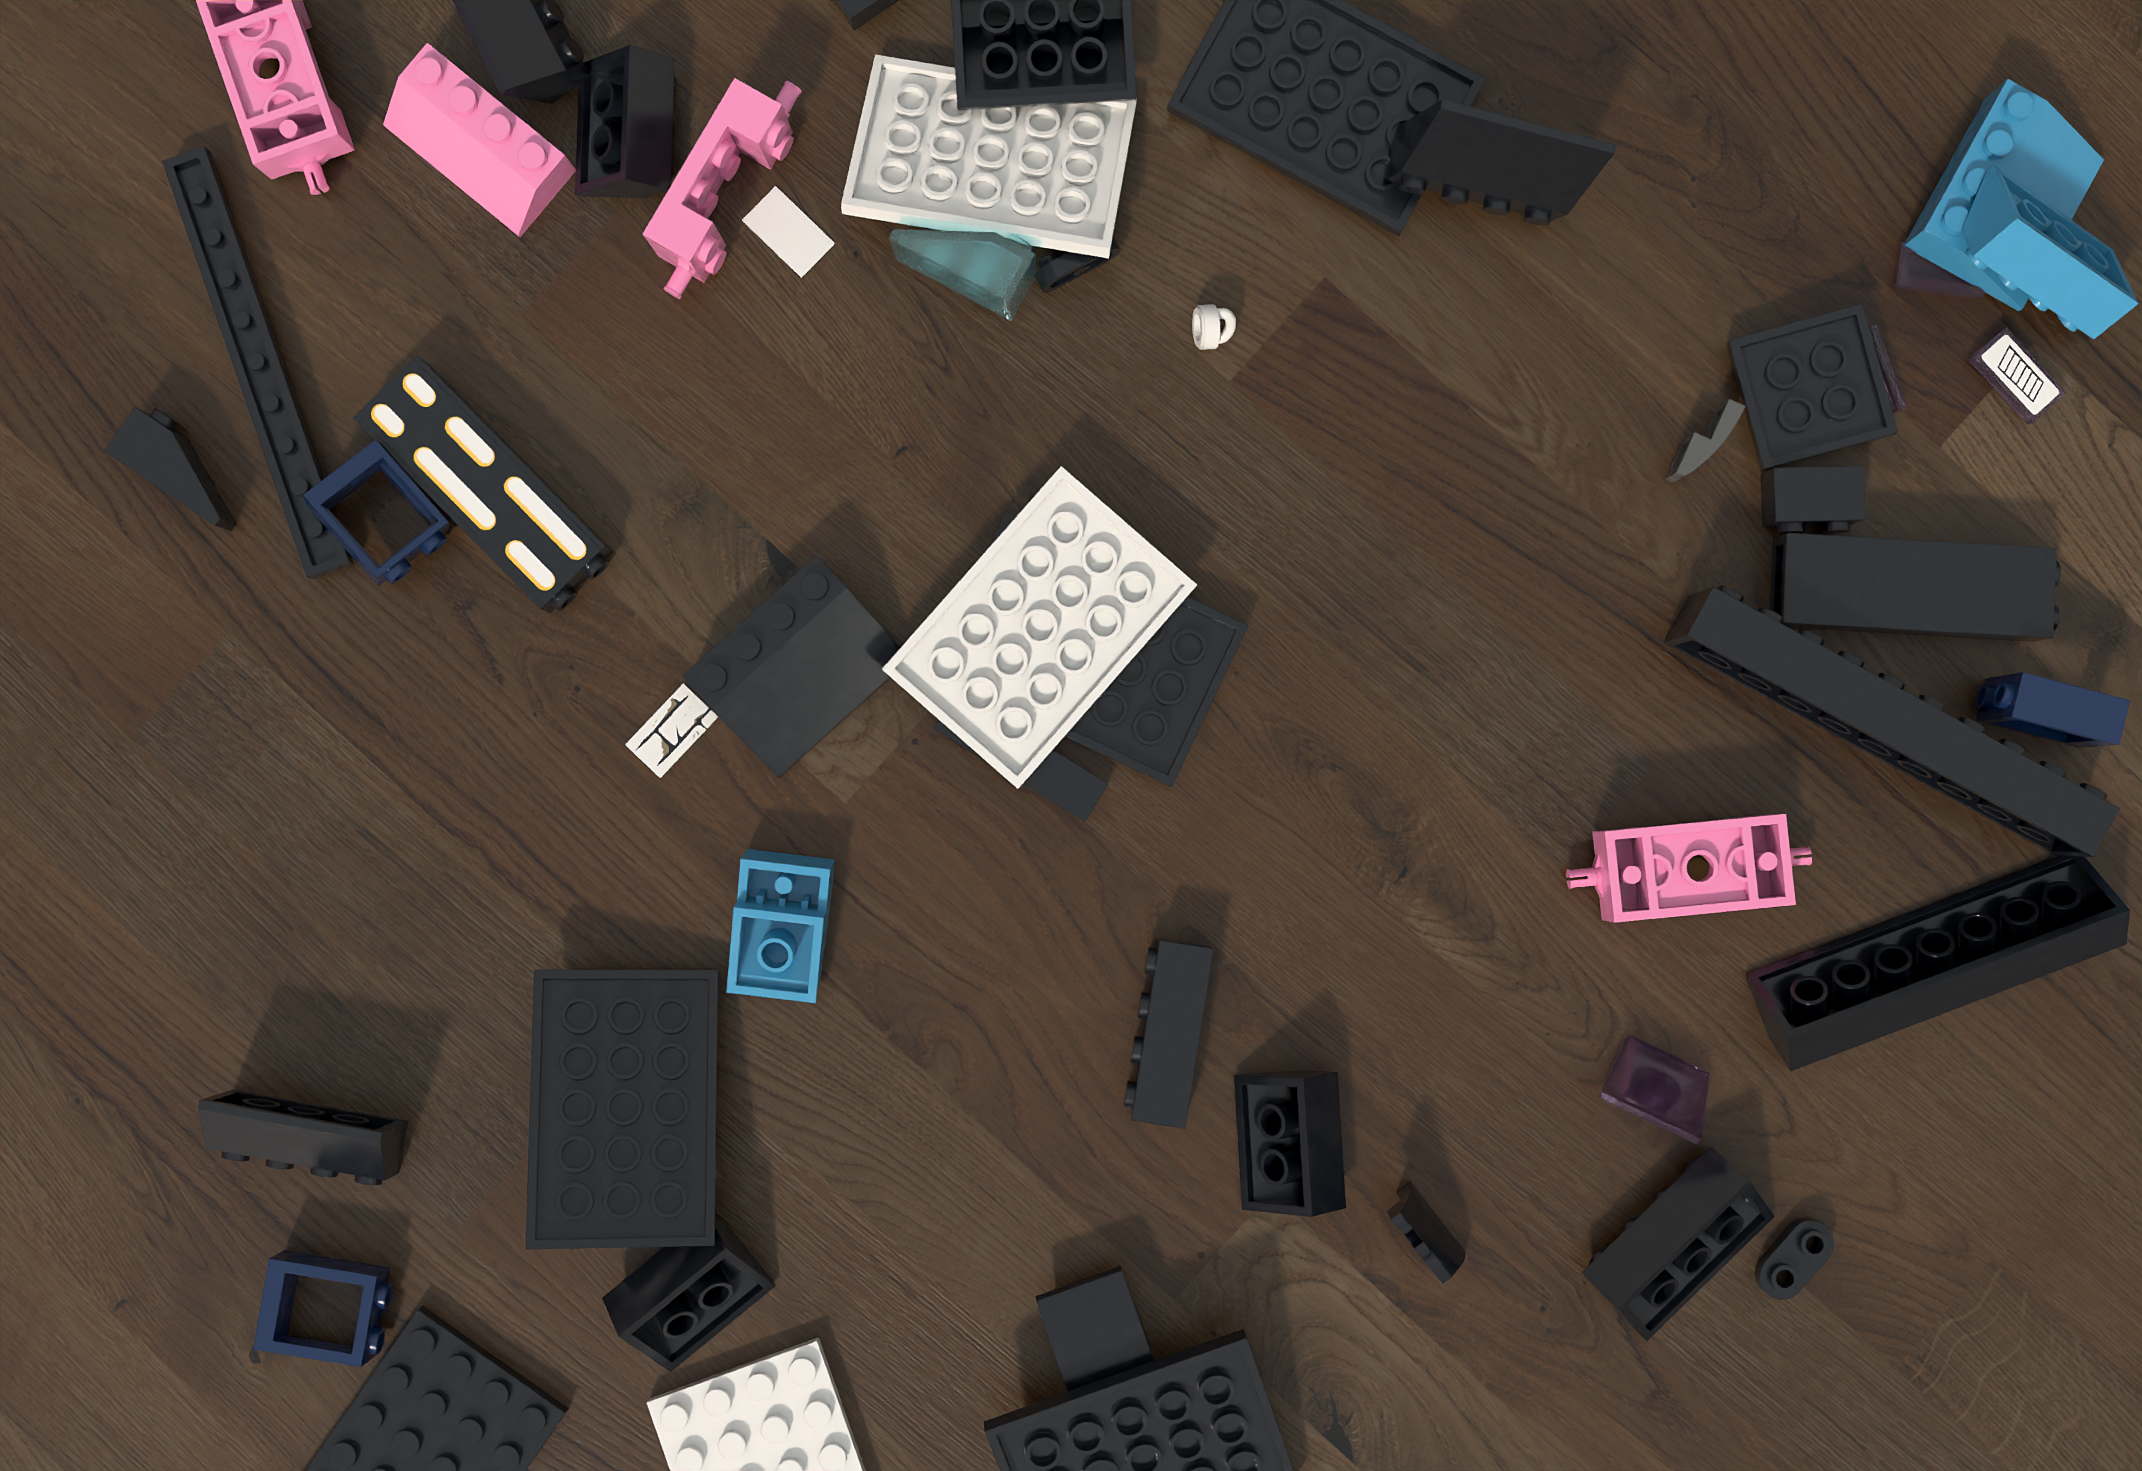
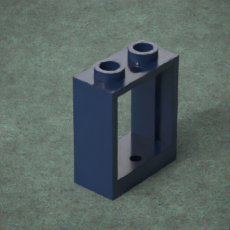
M376 439L303 495L306 506L378 587L387 580L391 584L399 581L412 569L409 562L422 552L426 556L433 554L448 540L445 536L449 532V522ZM381 471L429 527L381 565H378L331 513L330 509Z
M2024 672L1986 678L1985 683L1980 686L1975 699V707L1979 709L1976 718L1978 722L2077 748L2120 745L2130 700Z
M287 1250L269 1258L253 1350L362 1367L374 1358L375 1354L378 1355L381 1352L384 1344L385 1327H381L380 1324L383 1309L386 1310L388 1308L393 1293V1283L388 1282L390 1267ZM298 1275L363 1286L353 1346L288 1336Z

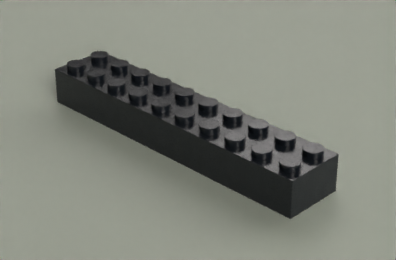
M1719 585L1718 589L1711 587L1688 596L1664 643L2055 856L2095 857L2120 810L2119 807L2105 800L2107 794L2104 791L2086 783H2080L2078 786L2065 779L2067 772L2062 768L2046 761H2040L2039 764L2024 756L2026 750L2020 745L2005 739H2000L1998 742L1984 734L1986 728L1981 724L1965 717H1960L1959 720L1943 712L1946 707L1941 702L1931 697L1919 695L1917 698L1903 690L1905 684L1897 678L1884 673H1879L1876 676L1863 668L1865 662L1860 658L1844 651H1839L1838 654L1823 647L1825 641L1818 635L1803 629H1799L1797 633L1783 625L1784 618L1774 611L1759 607L1757 611L1742 603L1743 595L1729 587Z

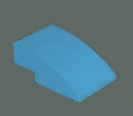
M746 849L740 859L737 902L733 909L726 993L816 1003L827 935L835 859Z

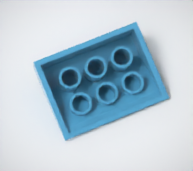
M2006 79L1983 100L1903 246L2015 310L2020 311L2028 300L2027 293L2020 288L2015 291L2009 289L2002 283L1995 271L1989 267L1985 270L1978 268L1966 254V249L1969 246L1962 227L1986 172L1995 165L2072 220L2104 159L2047 100L2010 79Z

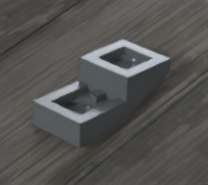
M1731 399L1717 406L1704 436L1694 432L1682 440L1665 480L1674 483L1708 460L1730 435L1746 406Z

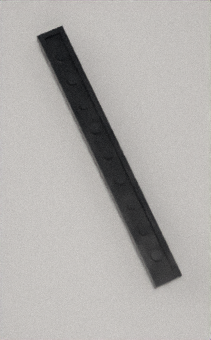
M203 146L163 160L165 172L306 577L315 579L354 565L352 556L305 504L303 495L324 479V475L211 151ZM333 507L330 511L339 520L335 507Z

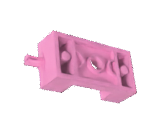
M196 0L253 165L270 179H275L295 171H304L310 188V194H321L320 190L324 193L327 192L329 186L327 185L321 165L325 164L329 159L352 152L355 149L341 109L328 96L307 36L306 29L312 28L303 0ZM270 58L278 59L280 62L278 73L269 79L261 78L259 75L261 64Z
M734 78L643 232V236L658 257L676 266L671 278L663 288L672 296L680 299L692 277L705 283L709 274L715 275L725 261L727 252L724 249L726 244L714 223L707 218L710 217L717 205L718 195L716 193L723 181H730L737 172L741 162V158L738 157L739 154L742 153L771 170L777 159L782 161L789 153L794 140L791 136L793 131L788 121L789 112L799 94L802 93L801 89L793 83L785 81L784 86L774 101Z
M1786 814L1744 816L1703 822L1592 831L1595 852L1593 868L1567 869L1566 877L1584 876V879L1567 880L1569 889L1595 886L1600 899L1601 918L1603 921L1615 923L1796 905L1792 866L1811 865L1812 857L1794 858V856L1812 853L1809 846L1790 848ZM1695 855L1703 856L1709 865L1707 876L1700 881L1693 880L1687 873V863Z

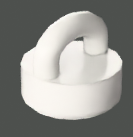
M1214 304L1197 305L1193 312L1192 331L1194 342L1198 349H1216L1218 344L1225 343L1232 337L1236 329V317L1231 310L1217 308ZM1220 319H1224L1225 327L1220 332Z

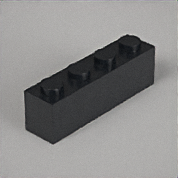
M1158 938L1157 948L1148 947L1144 973L1152 974L1150 992L1141 991L1137 1018L1145 1019L1143 1037L1134 1036L1130 1063L1138 1064L1136 1081L1127 1080L1123 1107L1131 1108L1130 1116L1132 1121L1181 1129L1186 1128L1213 956V948L1211 946Z

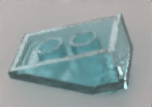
M893 229L889 236L897 261L1010 321L1014 319L1035 280L1034 274L1037 272L1036 254L1031 251L1032 246L1027 241L1014 234H1009L1005 238L996 232Z

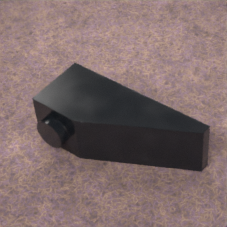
M134 407L104 452L213 525L232 532L236 522L190 440L175 430L179 423L157 408H154L150 414Z

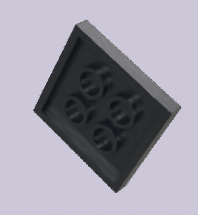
M1863 303L1732 339L1726 343L1743 405L1746 406L1744 410L1761 471L1893 436L1898 433Z

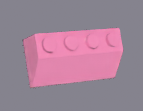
M428 43L398 77L383 125L517 236L521 237L576 172L568 158Z

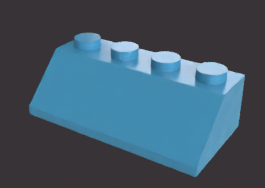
M1995 165L1986 172L1962 227L1969 246L1966 249V254L1978 268L1985 270L1989 267L1997 273V276L2006 287L2013 291L2020 288L2027 293L2030 301L2041 311L2052 310L2057 314L2062 324L2070 331L2075 332L2079 329L2092 339L2098 337L2139 304L2112 248Z

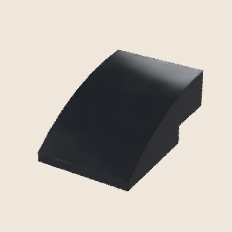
M1121 1266L1035 1296L1067 1391L1155 1361L1146 1331Z

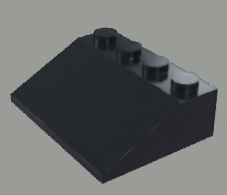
M951 0L958 110L1136 100L1131 0Z
M1442 99L1397 126L1386 180L1400 183L1399 189L1405 192L1424 194L1428 190L1440 193L1441 200L1448 203L1462 205L1471 201L1483 204L1482 210L1491 214L1507 215L1510 211L1524 215L1523 220L1527 223L1549 225L1551 221L1568 215L1614 155L1616 144Z
M816 555L683 674L682 677L725 724L780 778L891 678L882 668L901 647Z

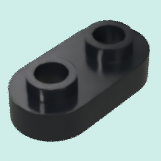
M1113 236L1109 258L1067 252L1063 255L1061 251H1056L1038 262L1040 269L1034 274V277L1043 292H1050L1107 263L1117 256L1121 249Z
M1804 1217L1794 1220L1758 1260L1754 1276L1759 1288L1769 1296L1779 1300H1786L1796 1296L1831 1256L1834 1249V1238L1830 1229L1813 1218ZM1811 1236H1816L1818 1239L1816 1248L1808 1251L1806 1248L1807 1239ZM1787 1270V1281L1783 1284H1777L1776 1276L1778 1272Z

